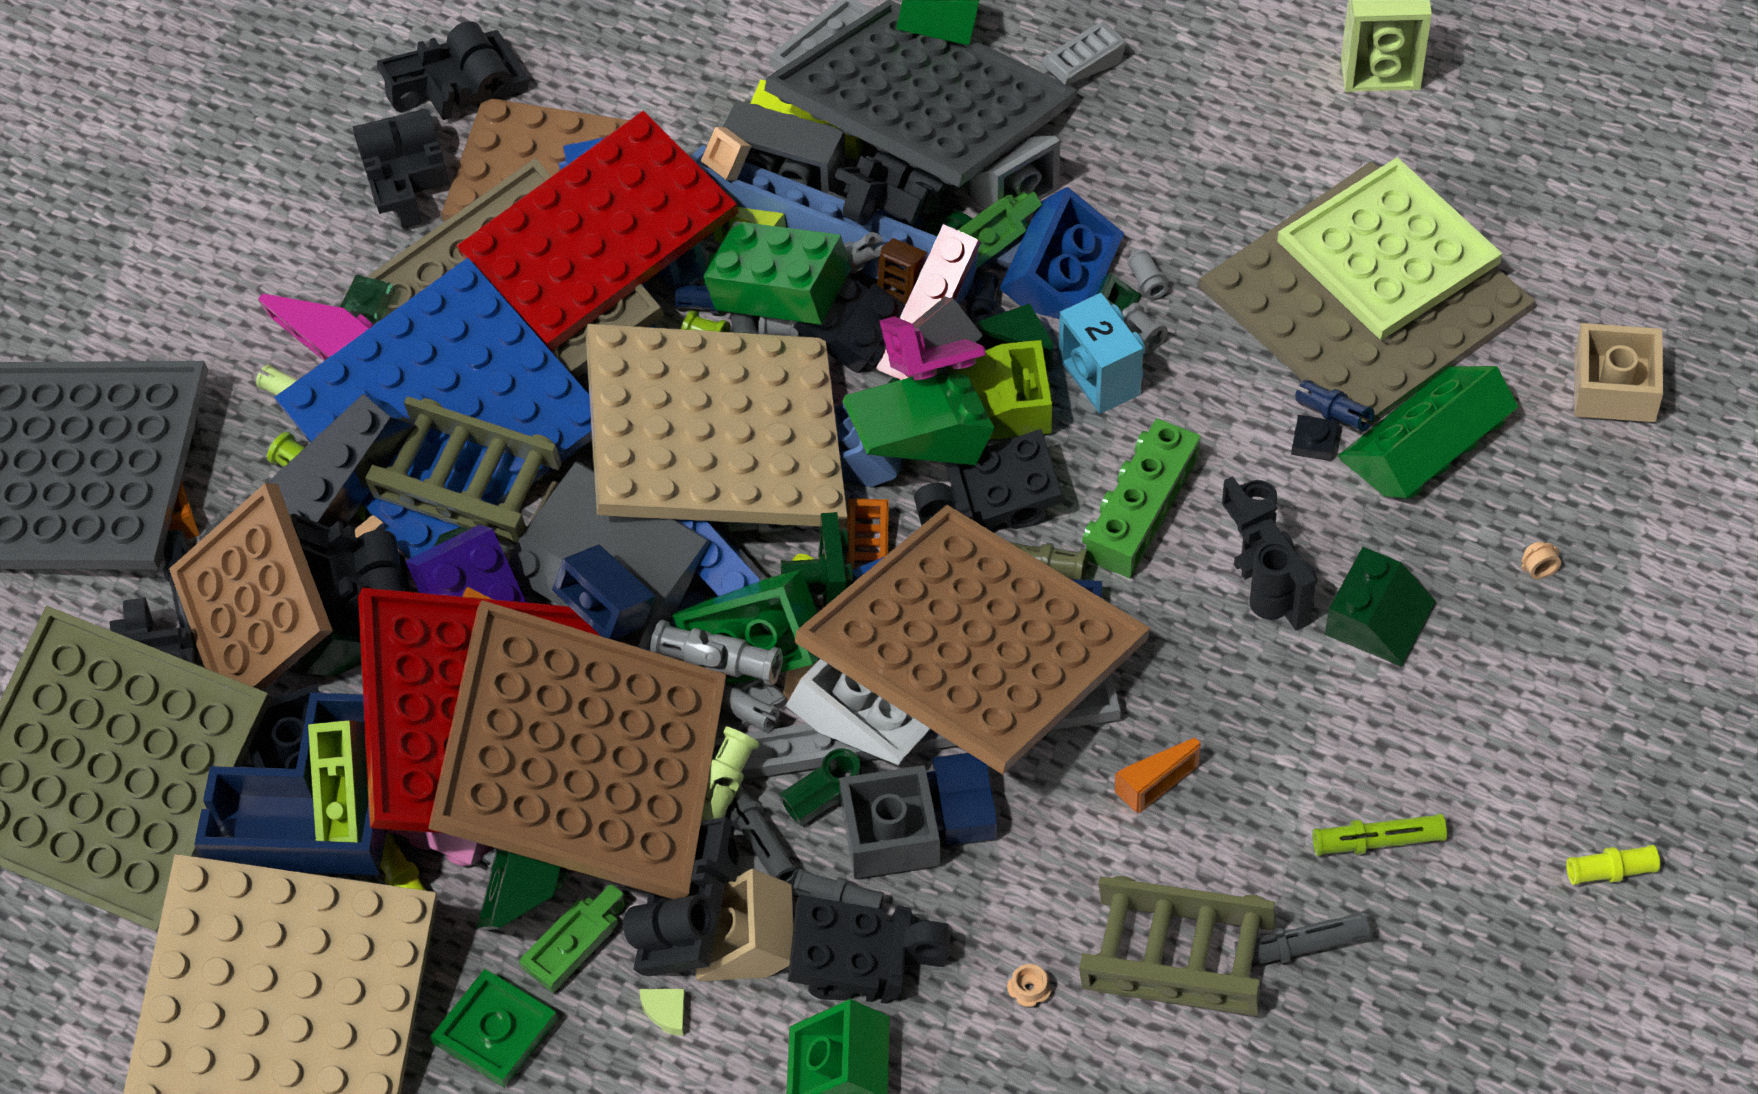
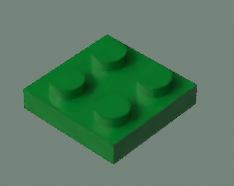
M484 968L431 1035V1039L435 1046L505 1088L558 1019L556 1011Z

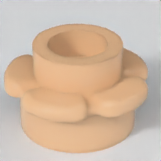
M1544 542L1531 544L1524 551V556L1521 560L1523 563L1521 565L1524 572L1528 571L1531 577L1536 580L1553 575L1561 565V560L1558 557V547Z
M1024 964L1013 972L1012 979L1008 981L1007 990L1012 998L1017 999L1019 1005L1033 1007L1037 1002L1042 1003L1049 998L1051 993V987L1048 985L1050 978L1041 967L1034 964ZM1027 984H1032L1034 988L1032 990H1028L1025 988V986Z

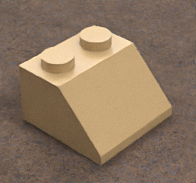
M752 868L736 877V881H729L725 884L710 967L696 969V980L715 981L767 978L789 966L793 936L792 885Z

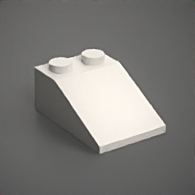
M822 659L802 677L786 704L790 710L817 732L896 765H899L930 731L929 727Z

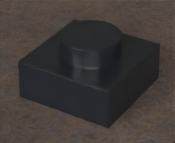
M1298 415L1291 455L1331 461L1338 421Z

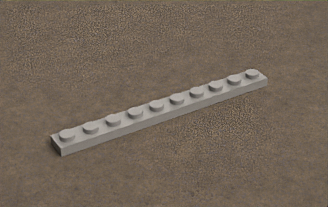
M1108 676L1050 731L1120 720V706L1112 676ZM809 724L772 729L768 733L763 731L745 733L759 741L760 745L757 750H752L742 770V774L744 775V780L819 768L822 766L824 757L830 751L838 748L852 750L857 754L860 761L879 757L821 734ZM930 729L910 753L957 745ZM725 737L715 738L712 759L716 758ZM717 779L715 783L718 784L721 781V779Z

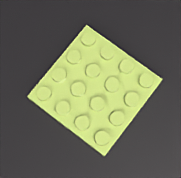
M1398 157L1278 231L1277 242L1380 340L1391 335L1501 263L1502 253Z

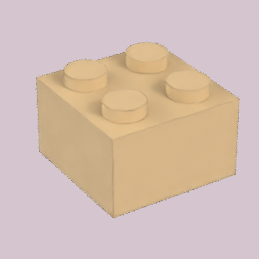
M1581 323L1574 352V416L1656 422L1663 396L1662 329Z

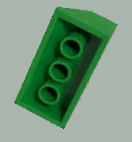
M1450 366L1337 456L1384 497L1409 499L1419 494L1423 490V484L1431 477L1447 471L1452 465L1451 461L1458 455L1469 452L1478 446V439L1484 434L1504 425L1507 421L1506 417L1519 406L1498 366Z

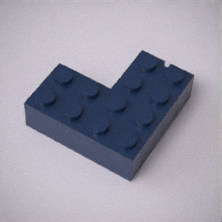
M310 692L296 769L210 766L203 798L207 809H201L194 843L201 858L302 873L380 874L387 829L370 828L369 798L362 842L316 841L308 725L348 720L365 722L363 694Z

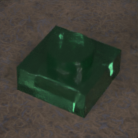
M356 274L340 307L347 310L355 318L361 314L369 321L377 323L381 320L395 290L390 282Z

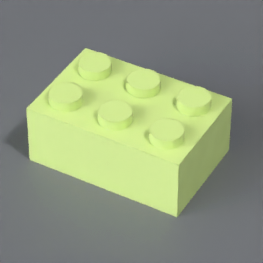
M1348 0L1341 52L1345 92L1421 89L1432 16L1430 0Z

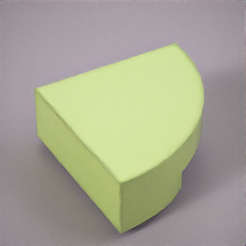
M640 989L641 1005L646 1016L657 1026L661 1027L664 1032L683 1036L684 989Z

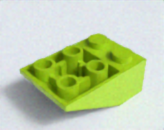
M1041 340L1000 344L986 350V355L975 358V365L961 369H953L952 365L944 368L947 373L957 372L968 375L994 426L989 440L1018 437L1038 429H1042L1043 434L1051 433L1052 401Z

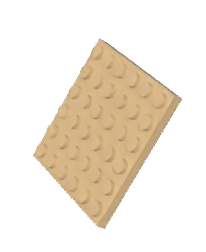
M587 324L586 349L597 515L820 526L821 513L837 512L839 527H845L847 510L826 341L815 337Z
M174 854L123 1094H400L438 901L437 893Z

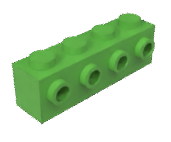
M1158 418L1155 419L1148 432L1145 430L1141 432L1135 445V456L1132 461L1126 460L1123 463L1118 474L1117 487L1114 492L1111 490L1107 491L1100 506L1101 514L1096 522L1090 521L1085 529L1082 543L1086 545V549L1089 552L1088 562L1131 579L1199 458L1201 435Z

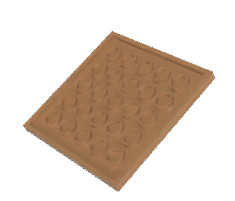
M946 505L796 631L795 643L999 773L1004 774L1148 640L1150 627L949 505Z
M482 600L476 612L428 829L671 899L687 897L690 889L726 674Z

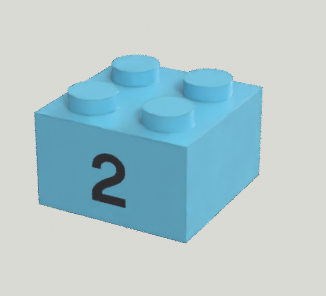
M1099 293L1060 311L1058 359L1099 414L1104 413L1141 395V381L1144 377L1142 364L1145 346L1139 334L1136 332L1132 333L1126 326L1119 308L1115 304L1110 305L1104 295Z

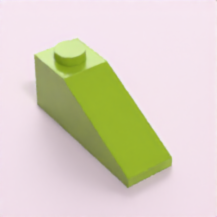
M348 720L309 724L316 841L362 842L368 805L365 722Z

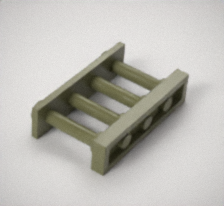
M407 396L404 405L415 428L406 439L392 467L384 469L375 465L371 466L365 479L373 497L467 529L483 525L492 528L497 539L517 545L521 534L527 528L519 509L540 466L544 465L559 470L562 465L556 444L549 438L539 434L525 435L443 408L432 399L423 398L418 400ZM430 428L451 435L429 479L420 481L408 476L407 473ZM466 441L488 447L467 491H462L460 494L444 487ZM503 453L525 459L504 504L501 503L496 506L481 499Z
M1100 876L1098 885L1101 904L1110 906L1100 953L1096 955L1082 953L1079 966L1082 989L1258 1016L1261 1004L1260 979L1251 978L1250 971L1259 928L1273 930L1276 927L1275 901L1266 900L1258 895H1245L1242 897L1137 882L1126 876H1115L1113 878ZM1128 909L1154 913L1145 956L1140 961L1119 959L1117 957ZM1171 916L1197 919L1188 966L1184 968L1166 966L1161 963ZM1215 922L1241 926L1232 973L1227 975L1207 972L1205 970Z

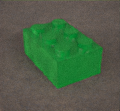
M735 221L703 277L715 310L821 325L852 267L840 234Z

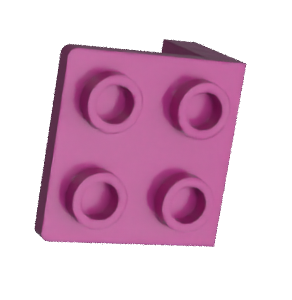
M895 316L880 320L890 367L904 373L906 376L913 375L914 380L933 377L938 374L937 368L951 364L953 369L970 367L976 364L975 358L986 355L984 346L967 339L925 350L922 333L919 328L914 329L912 323Z

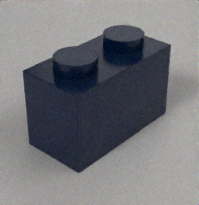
M600 544L564 558L552 591L600 636L612 640L643 628L655 599V595Z

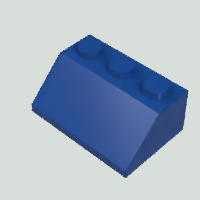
M1065 187L1041 201L1042 205L1036 209L999 288L1020 306L1030 303L1035 313L1060 319V311L1097 294L1124 235L1123 231L1069 187Z

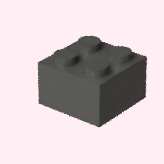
M925 765L839 778L841 808L854 879L940 866V839Z

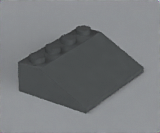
M575 462L521 534L508 564L515 579L557 605L568 606L552 591L562 560L600 544L655 595L644 627L615 639L618 642L650 651L651 638L657 623L660 620H665L671 624L674 618L673 615L676 613L711 540L676 519L597 515L594 470L580 462Z

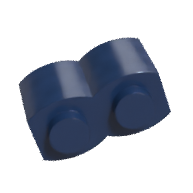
M969 753L933 757V771H927L926 773L931 797L937 796L939 807L934 808L938 833H943L945 846L997 839V820L987 764Z

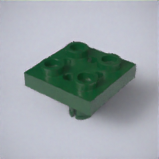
M837 512L821 513L818 559L781 560V575L802 570L806 584H819L822 590L823 607L853 584L851 563H846L845 553H848L847 529H839Z

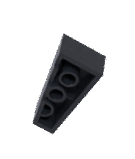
M362 394L267 483L278 484L289 515L294 513L328 527L333 526L339 521L343 523L345 528L371 491L365 479L371 466L375 465L386 469L415 428V425L389 403Z

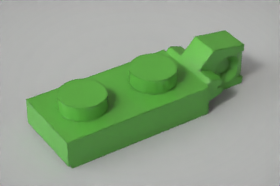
M1023 192L1016 198H1013L1012 194L1000 198L958 229V231L982 242L978 250L976 269L1026 232L1025 227L1028 225L1025 217L1042 205L1035 192L1027 194Z
M610 883L595 900H592L590 897H587L584 901L578 899L520 958L519 964L521 969L550 992L554 993L613 932V929L618 924L616 916L626 906L624 893Z

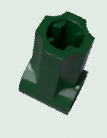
M845 748L832 750L824 757L822 766L779 793L780 801L795 823L803 826L841 801L839 778H835V776L841 772L851 773L848 777L862 775L860 760L857 754Z

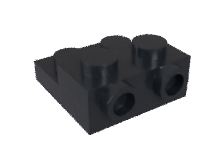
M848 275L821 325L797 321L793 328L805 337H815L826 341L827 353L853 372L858 373L866 363L873 367L885 351L884 345L881 344L884 338L880 320L894 316L900 318L905 305L876 283H873L868 289L851 275Z

